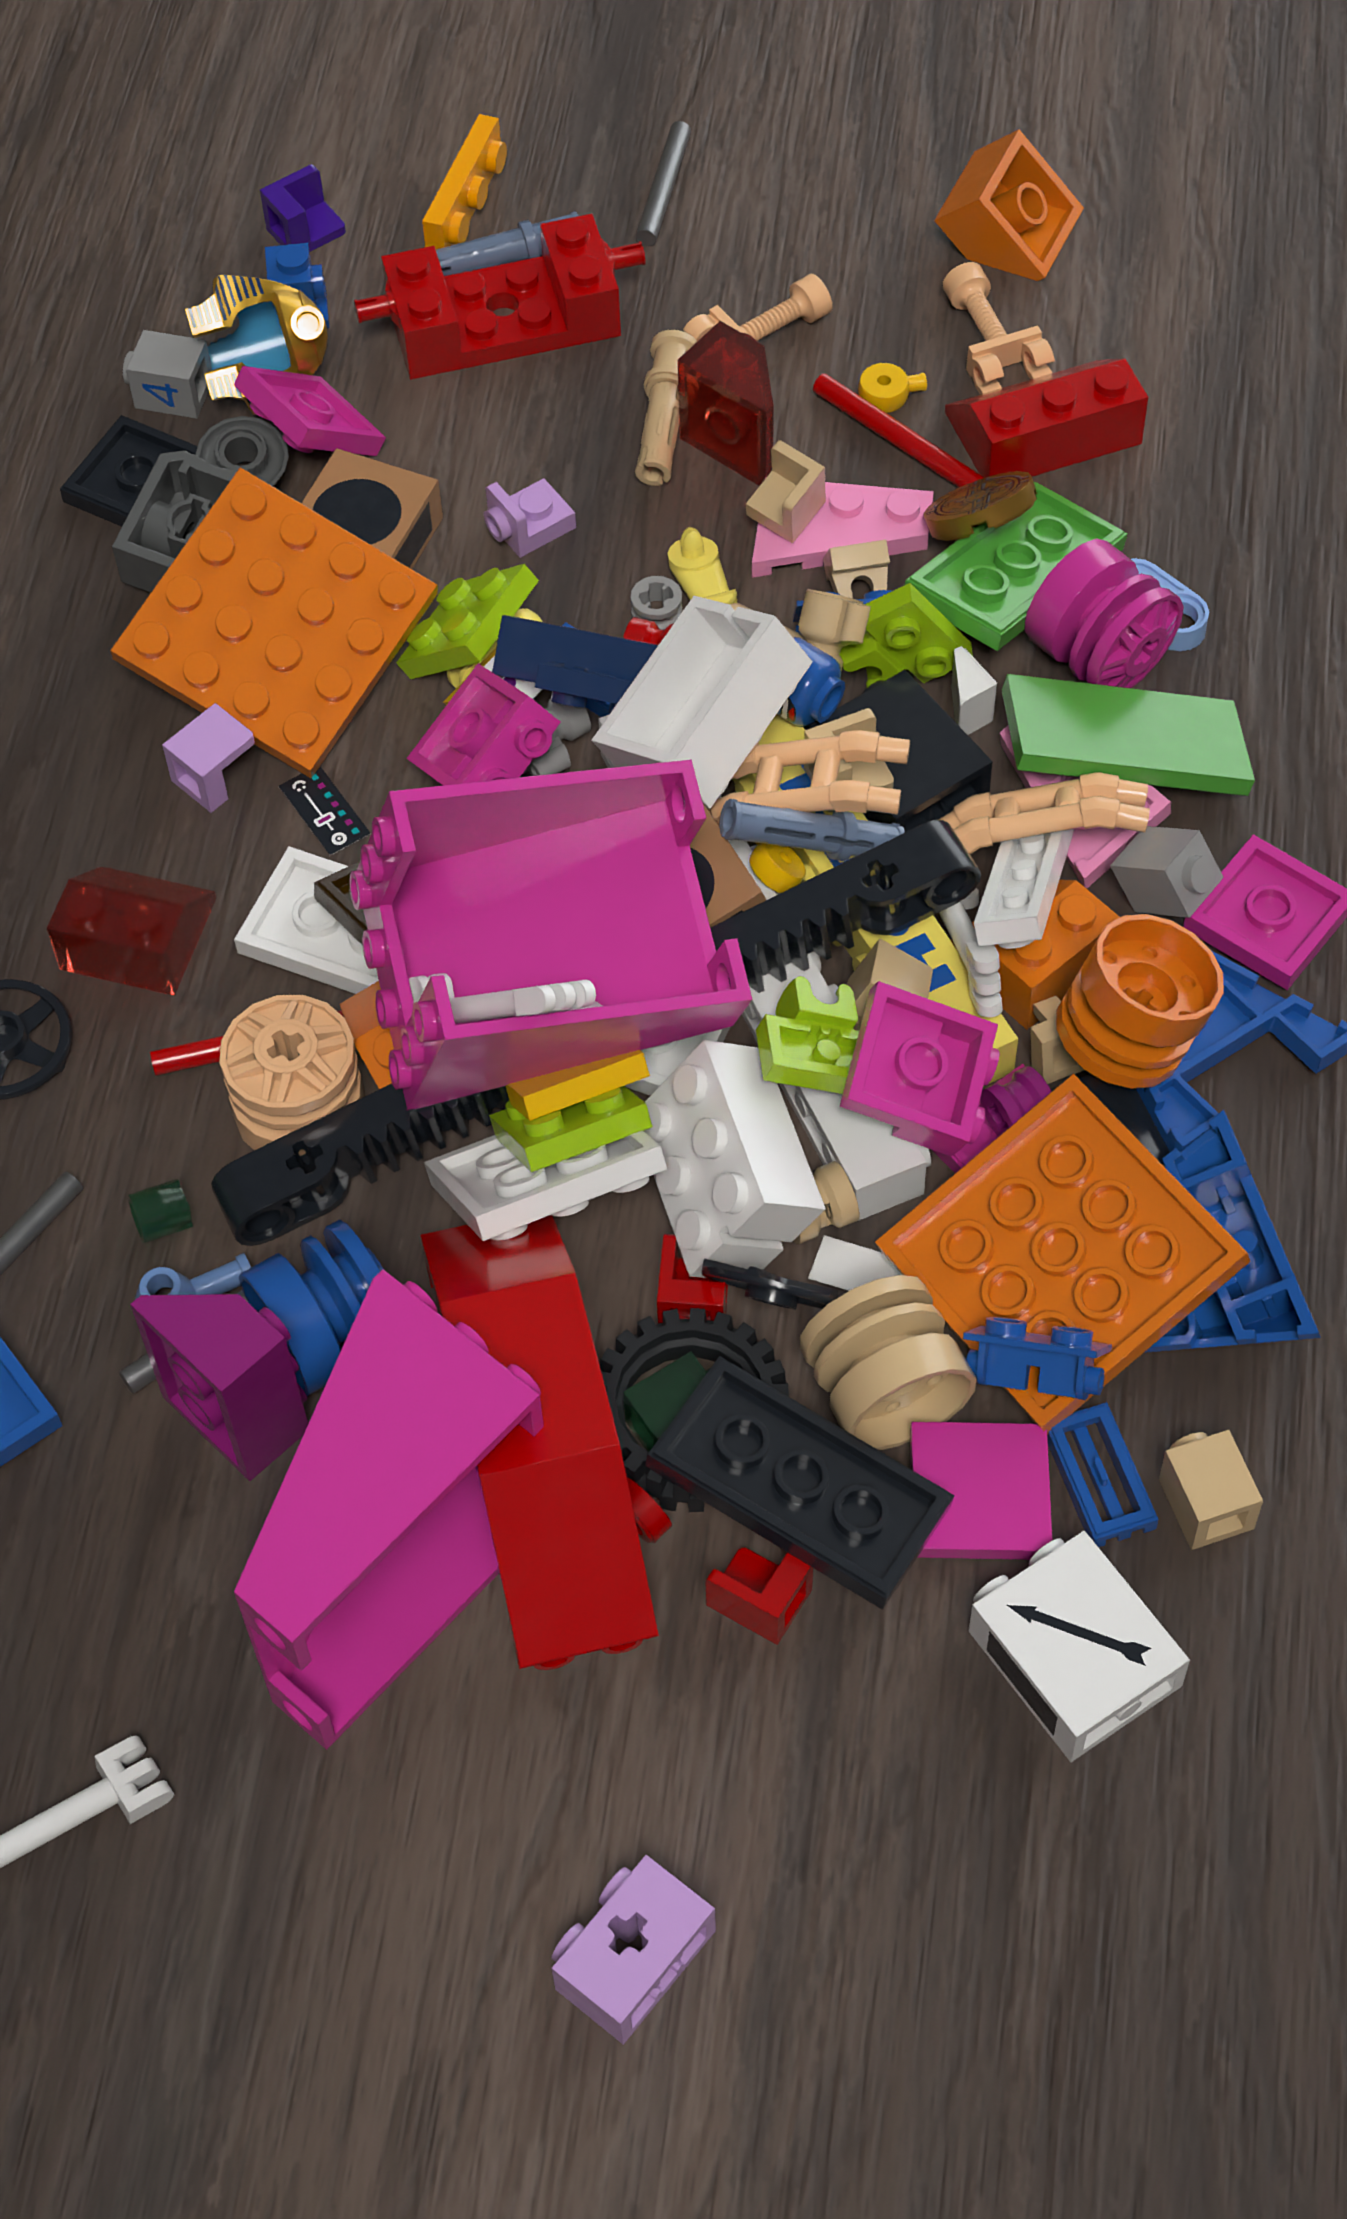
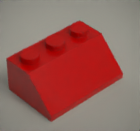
M1125 358L1092 361L946 404L945 413L980 475L986 478L1000 473L1021 471L1028 472L1033 477L1142 444L1149 397Z

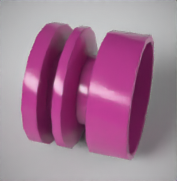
M1096 538L1082 543L1064 556L1046 576L1035 593L1027 611L1025 632L1029 640L1054 660L1064 663L1069 662L1073 675L1079 680L1087 681L1090 684L1132 688L1155 667L1173 642L1182 621L1184 606L1179 596L1170 589L1162 588L1159 581L1153 576L1139 574L1135 562L1108 541Z

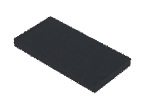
M719 1356L650 1450L645 1464L649 1469L882 1610L948 1512L955 1496Z

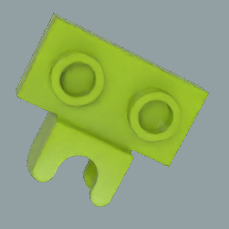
M911 583L864 604L870 606L871 609L863 644L844 646L839 654L843 660V669L847 672H853L866 667V688L874 682L885 681L904 669H908L922 683L941 677L953 670L954 649L960 646L964 649L966 648L973 656L971 642Z
M798 976L788 984L778 1001L775 1012L776 1016L765 1014L756 1028L764 1081L843 1094L859 1034L858 1030L853 1029L859 1019L854 992L850 986L841 984L835 993L837 1002L826 1004L819 1001L813 995L810 982L805 977Z

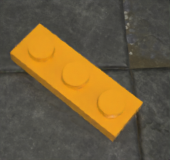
M483 114L478 115L422 220L425 247L435 246V249L466 241L470 220L475 210L483 208L487 199L488 185L494 174H500L505 165L507 146L505 142L501 141L499 118Z

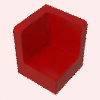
M664 1234L657 1294L658 1324L663 1323V1311L678 1309L680 1319H690L691 1308L705 1309L706 1320L714 1321L718 1312L726 1314L729 1285H726L725 1282H717L708 1278L690 1277L683 1258H678L676 1235Z
M740 1548L724 1573L717 1569H712L705 1580L706 1606L778 1645L812 1591L813 1567L788 1552L778 1566L747 1548Z

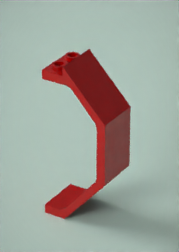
M553 1215L527 1224L528 1227L523 1233L506 1240H493L490 1238L482 1241L468 1224L421 1234L431 1288H434L441 1316L453 1326L459 1322L468 1325L483 1339L488 1347L489 1355L506 1368L510 1364L522 1368L533 1378L541 1391L540 1400L544 1427L533 1436L518 1424L476 1466L519 1669L534 1666L538 1670H552L569 1664L578 1655L599 1650L607 1654L624 1653L637 1648L645 1639L659 1636L619 1438L576 1272Z

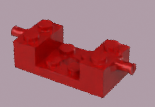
M591 213L540 224L542 256L444 276L435 246L381 256L385 294L360 300L355 299V312L359 324L365 321L391 317L410 380L621 336L619 288L615 279V270L646 265L644 248L641 241L610 248L601 238L594 216ZM509 308L515 312L506 316H497L493 311Z

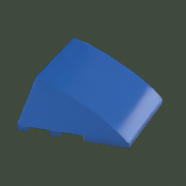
M1222 1110L1208 1122L1210 1128L1182 1151L1179 1152L1175 1148L1162 1158L1163 1166L1248 1252L1251 1262L1145 1352L1321 1338L1227 1115Z

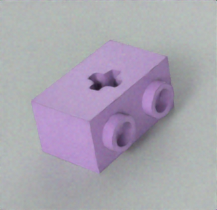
M647 1855L643 1857L632 1872L624 1867L612 1877L599 1898V1903L603 1907L586 1927L577 1923L570 1928L552 1954V1960L556 1962L552 1967L555 1990L623 2045L716 1931L715 1908ZM638 1935L641 1936L643 1949L640 1952L635 1948L627 1947L620 1955L617 1954L616 1940L618 1938L630 1943Z

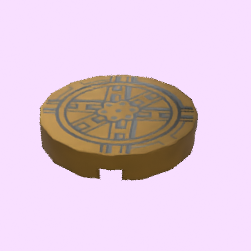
M1028 472L1000 473L979 479L949 492L928 506L923 515L932 538L944 541L964 539L974 534L973 526L987 523L988 528H997L1021 516L1034 505L1037 499L1035 495L1037 494L1036 487Z

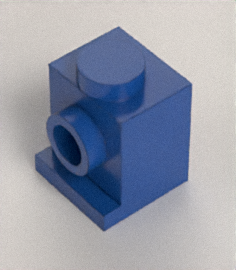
M308 243L265 247L267 280L282 283L304 292L319 308L324 317L326 327L330 328L322 264H311Z

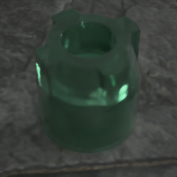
M178 1179L127 1195L135 1226L144 1244L193 1227L190 1207Z

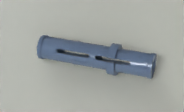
M574 211L568 215L531 224L527 219L518 222L515 229L436 249L443 275L447 276L542 256L540 224L577 217L578 214Z
M729 799L725 802L719 823L720 834L726 840L737 839L781 847L826 852L830 859L845 861L850 856L856 857L905 833L903 826H900V824L856 819L852 812L835 811L832 815L790 808L738 802L735 799Z

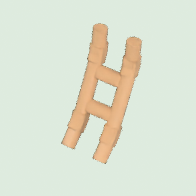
M853 730L842 732L838 736L762 745L757 743L732 777V779H739L750 773H757L753 794H749L748 791L727 794L717 799L711 809L707 808L718 826L723 805L729 799L805 812L835 810L836 812L853 811L866 813L868 810L898 815L901 790L870 786V782L837 781L841 760H845V762L862 761L876 763L877 760L907 765L910 740L880 736L879 732ZM815 763L810 787L779 791L783 767Z
M1094 772L1080 775L1079 779L991 795L990 792L975 794L955 805L953 811L938 820L946 821L951 825L969 854L980 848L993 846V843L1080 827L1085 829L1102 827L1113 830L1116 827L1145 833L1150 812L1149 808L1144 807L1148 793V784L1119 779L1118 775Z

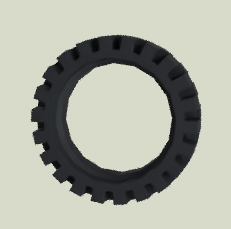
M691 1308L690 1319H680L678 1309L663 1311V1323L657 1325L652 1317L648 1316L637 1322V1333L635 1335L627 1329L616 1338L615 1351L607 1348L600 1359V1369L620 1442L626 1476L636 1482L652 1498H659L662 1509L676 1512L678 1502L688 1503L689 1513L704 1512V1501L645 1466L649 1452L638 1445L626 1426L624 1415L629 1390L643 1373L670 1360L696 1357L716 1362L719 1356L789 1397L785 1370L780 1359L775 1361L772 1346L765 1338L757 1342L755 1329L745 1322L738 1329L734 1328L732 1316L721 1312L717 1313L714 1321L706 1320L705 1309Z

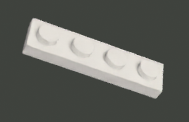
M1074 829L1001 842L974 921L978 946L998 944L1002 948L1014 949L1026 946L1034 940L1042 939Z

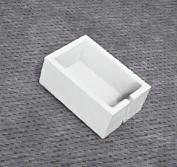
M693 596L591 741L615 767L692 759L702 802L706 808L711 809L718 797L725 791L729 781L752 748L760 741L764 731L782 705L794 692L798 682L813 661L776 616L742 607H737L734 610L730 604Z
M703 1040L645 1101L653 1127L643 1131L661 1145L667 1170L654 1174V1178L690 1277L706 1278L701 1275L704 1258L745 1269L753 1266L763 1270L784 1250L781 1241L792 1242L826 1210L778 1084L763 1080L759 1049L757 1047Z

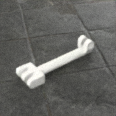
M975 888L965 899L939 912L968 971L969 996L977 1013L983 1017H995L1003 1011L1002 997L999 993L1001 991V977L998 972L1000 968L999 953L995 945L978 946L975 928L966 912L967 909H972L979 905V891Z
M446 973L432 974L429 977L416 976L409 978L413 1002L415 1003L419 1001L431 976L444 975L455 1024L588 1007L596 999L595 987L589 980L454 998L453 984L451 978Z
M131 1736L95 1755L96 1768L103 1778L102 1780L0 1835V1868L116 1804L120 1806L130 1824L167 1804L173 1798L174 1793L165 1780L158 1781L140 1792L138 1791V1789L155 1780L160 1774V1770L152 1758L143 1759L126 1769L124 1768L141 1758L146 1752V1747L140 1737Z

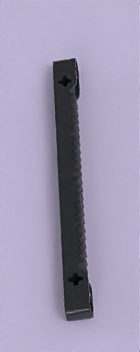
M933 820L919 825L788 889L710 929L716 952L724 940H738L749 987L761 993L765 991L764 975L769 973L780 982L787 980L786 965L792 962L803 971L809 969L808 954L813 951L825 960L832 958L830 943L838 941L850 949L854 947L853 932L860 928L872 934L889 935L900 932L957 904L975 890L980 882L981 872L951 825L943 820ZM875 869V875L871 876L870 872ZM894 904L895 907L893 914L890 913L889 905ZM391 1083L227 1164L214 1176L211 1182L212 1191L237 1242L246 1246L267 1243L331 1212L342 1204L349 1192L351 1178L360 1174L372 1184L377 1181V1166L382 1163L393 1172H397L400 1170V1154L407 1152L415 1160L419 1161L423 1159V1143L428 1140L440 1150L446 1148V1132L452 1129L462 1138L468 1137L469 1120L473 1118L486 1127L492 1125L489 1117L492 1114V1109L498 1107L504 1110L506 1109V1103L509 1101L506 1086L422 1108L407 1110L403 1089H395ZM301 1149L305 1150L306 1153L300 1156L299 1151ZM320 1185H322L325 1191L324 1194L321 1195L318 1193L316 1189Z

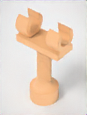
M967 262L956 266L946 275L943 281V290L956 309H968L985 340L984 342L968 346L966 370L969 376L973 378L974 385L979 394L1002 388L997 381L998 378L1004 377L1002 367L1023 362L1024 369L1030 379L1052 374L1047 363L1055 361L1053 351L1048 341L1042 338V331L1039 326L1006 334L986 299L991 289L989 279L978 263Z
M811 273L790 285L789 299L741 326H738L716 305L709 309L708 315L700 314L692 318L683 330L693 336L699 343V356L708 355L715 350L719 343L726 348L715 361L723 370L716 376L728 388H738L747 382L751 375L756 377L763 373L762 349L755 342L799 317L808 323H813L832 311L831 296L825 284L818 276Z

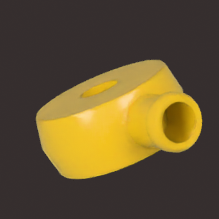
M890 363L871 365L863 371L858 383L859 395L886 413L900 409L905 404L910 392L927 390L925 373L907 376L900 367Z
M755 842L756 847L749 858L750 866L756 876L767 887L782 893L802 882L806 869L802 860L793 849Z

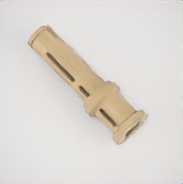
M665 330L653 337L650 346L651 356L654 359L653 366L647 372L644 379V390L649 398V404L635 474L641 482L651 486H660L663 484V480L667 483L671 478L672 460L677 441L681 408L690 399L694 387L690 372L691 366L697 362L699 357V343L693 336L679 330Z

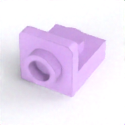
M544 478L511 496L497 482L486 487L488 510L484 512V520L487 528L498 542L505 541L519 558L576 528L575 512Z

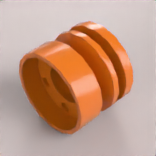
M1149 914L1124 915L1105 926L1056 1009V1030L1065 1050L1084 1070L1106 1083L1130 1089L1154 1087L1173 1075L1195 1037L1199 1035L1224 993L1223 972L1213 952L1193 932L1174 921Z

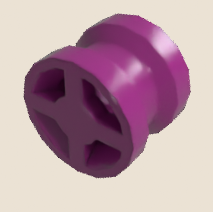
M1025 1066L1014 1072L1011 1082L1005 1085L995 1083L982 1089L980 1100L982 1107L985 1108V1116L990 1126L999 1137L1052 1091L1044 1078L1034 1068Z

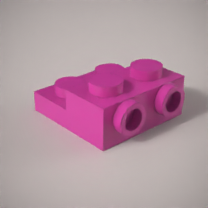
M478 663L406 759L442 786L519 778L533 759L542 756L548 751L552 743V734L561 722L527 694Z
M878 981L870 989L840 1107L893 1125L892 1136L948 1156H953L966 1144H973L982 1129L985 1119V1108L978 1105L983 1085L987 1086L999 1061L1000 1052L998 1049L993 1048L998 1024Z

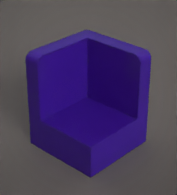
M308 165L260 189L266 230L280 245L308 243L309 252L346 233L345 223L324 201L320 171L314 165Z

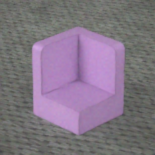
M214 703L162 744L171 781L212 813L228 800L222 770L253 746L255 741L252 731Z

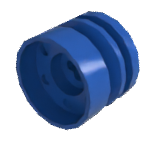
M340 1219L326 1226L323 1231L329 1253L311 1235L301 1241L300 1248L307 1272L300 1275L284 1256L277 1253L242 1272L239 1276L246 1301L257 1312L263 1307L271 1310L289 1331L291 1339L286 1343L290 1354L299 1366V1370L295 1373L296 1380L307 1397L326 1386L341 1352L339 1344L346 1341L373 1278L381 1270H384L371 1250L365 1247L349 1225Z

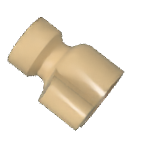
M807 589L798 624L799 631L808 643L836 659L840 663L842 671L843 660L839 655L840 650L849 644H863L871 607L853 598Z

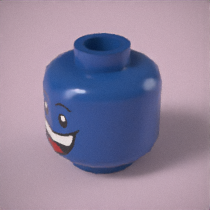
M794 637L795 641L813 662L777 715L795 726L804 727L815 721L822 723L833 714L843 697L845 682L841 680V667L836 659L807 641Z

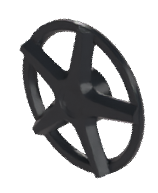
M0 980V989H19L41 997L37 1003L20 1015L0 1010V1082L8 1063L14 1059L43 1068L21 1082L0 1086V1100L19 1097L36 1090L49 1081L57 1072H62L72 1044V1024L62 1002L49 990L23 980ZM53 1010L57 1014L60 1023V1039L55 1053L29 1039V1033Z
M704 1258L701 1275L708 1279L725 1282L726 1285L746 1290L744 1296L746 1298L787 1309L796 1310L797 1304L823 1309L827 1304L838 1298V1290L783 1278L753 1266L745 1269Z

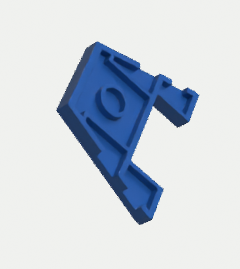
M1213 952L1223 972L1224 993L1199 1035L1195 1037L1173 1075L1154 1087L1136 1088L1169 1152L1175 1148L1180 1152L1210 1128L1208 1122L1219 1114L1187 1082L1267 1032L1273 1033L1317 1074L1347 1054V1022L1341 1020L1338 1027L1311 1013L1314 1006L1312 1003L1295 994L1285 999L1257 984L1259 975Z

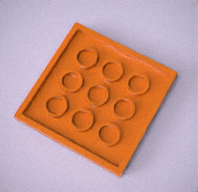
M240 467L110 651L113 660L201 713L216 703L252 731L255 741L254 745L307 777L312 778L438 594V585Z
M1074 1073L875 1241L880 1251L902 1275L918 1277L926 1285L933 1298V1306L942 1314L945 1324L969 1350H979V1341L963 1339V1333L980 1326H986L987 1317L1023 1320L1027 1322L1026 1332L1051 1336L1052 1327L1055 1326L1076 1327L1093 1331L1092 1342L1112 1344L1111 1352L1094 1358L1093 1367L1104 1369L1103 1387L1251 1262L1248 1252ZM1030 1366L1028 1389L1003 1388L1035 1424L1043 1431L1047 1430L1048 1435L1052 1427L1075 1412L1093 1394H1089L1086 1400H1080L1073 1397L1039 1393L1040 1367Z

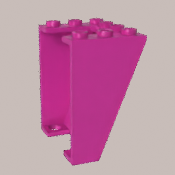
M692 759L389 791L379 817L373 818L370 839L367 844L361 847V860L357 870L352 871L350 874V894L354 908L356 910L363 909L368 929L363 932L362 938L364 958L369 969L376 968L381 988V990H377L375 998L377 1018L382 1029H390L394 1050H391L389 1053L390 1077L395 1089H403L407 1110L457 1099L506 1086L510 1083L720 1030L735 1024L753 999L738 940H724L717 952L715 949L689 846L706 820ZM446 973L451 978L453 984L454 998L589 980L593 983L596 990L595 1001L603 1006L455 1024L444 975L431 976L419 1001L415 1003L413 1002L409 978L416 976L429 977L432 974Z
M381 1270L373 1278L234 1591L272 1702L326 1750L340 1738L499 1574L476 1466L518 1424L533 1436L544 1427L540 1400L541 1391L537 1383L527 1372L514 1364H510L507 1368L488 1354L487 1345L472 1328L461 1322L453 1326L437 1313L436 1305L422 1288L411 1281H407L402 1285L385 1270Z

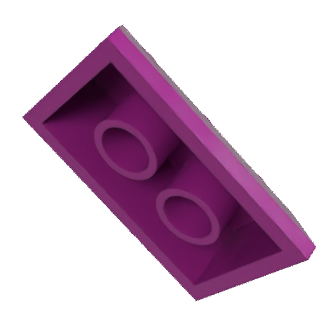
M239 1294L140 1295L130 1304L162 1397L249 1482L304 1435L308 1421L303 1403L307 1401V1396L297 1383L295 1373L299 1370V1366L290 1354L286 1343L291 1339L290 1333L283 1322L271 1310L263 1307L257 1312Z

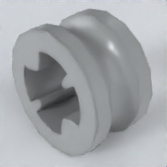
M664 576L643 578L631 590V617L654 621L659 629L665 630L667 626L675 623L683 612L682 591L679 585L672 579ZM662 601L663 608L652 609L650 602Z

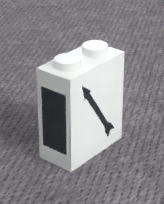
M1085 1530L1066 1543L1061 1538L1047 1543L1030 1559V1567L1010 1580L1006 1575H1001L988 1582L978 1591L973 1599L974 1604H972L969 1633L1070 1762H1073L1181 1688L1190 1659Z

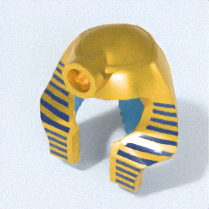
M218 275L213 279V294L202 304L185 309L194 338L231 328L236 315L239 318V327L233 334H228L225 338H219L217 342H211L207 346L212 370L205 372L204 375L212 401L228 397L243 400L252 414L257 415L249 406L251 401L234 386L242 366L313 375L319 365L322 364L328 339L326 323L319 308L301 290L261 278Z

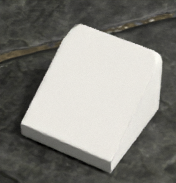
M960 646L954 649L951 690L955 722L969 735L993 721L997 682L966 648L964 649Z

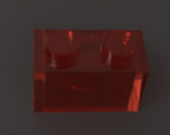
M719 321L677 360L680 439L760 486L765 477L772 471L771 449L773 448L774 404L765 346L758 343L749 334L741 333L724 322Z
M101 866L68 880L47 926V931L60 970L175 996L217 898L215 891Z

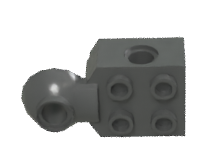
M248 416L227 418L207 430L199 440L196 454H191L186 450L160 454L112 545L121 582L152 592L240 467L274 487L284 475L289 457L287 444L278 429L260 418ZM243 461L251 462L250 464L244 466L235 465Z

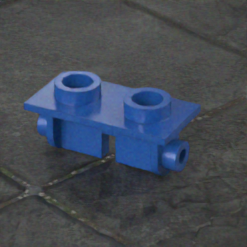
M987 1317L986 1326H980L963 1333V1339L979 1341V1350L970 1349L966 1360L980 1385L1026 1390L1028 1389L1030 1366L1040 1367L1039 1393L1086 1400L1089 1394L1100 1395L1102 1392L1104 1369L1093 1367L1094 1358L1111 1352L1112 1344L1092 1342L1093 1331L1055 1326L1052 1327V1333L1049 1336L1026 1332L1027 1322L1023 1320Z

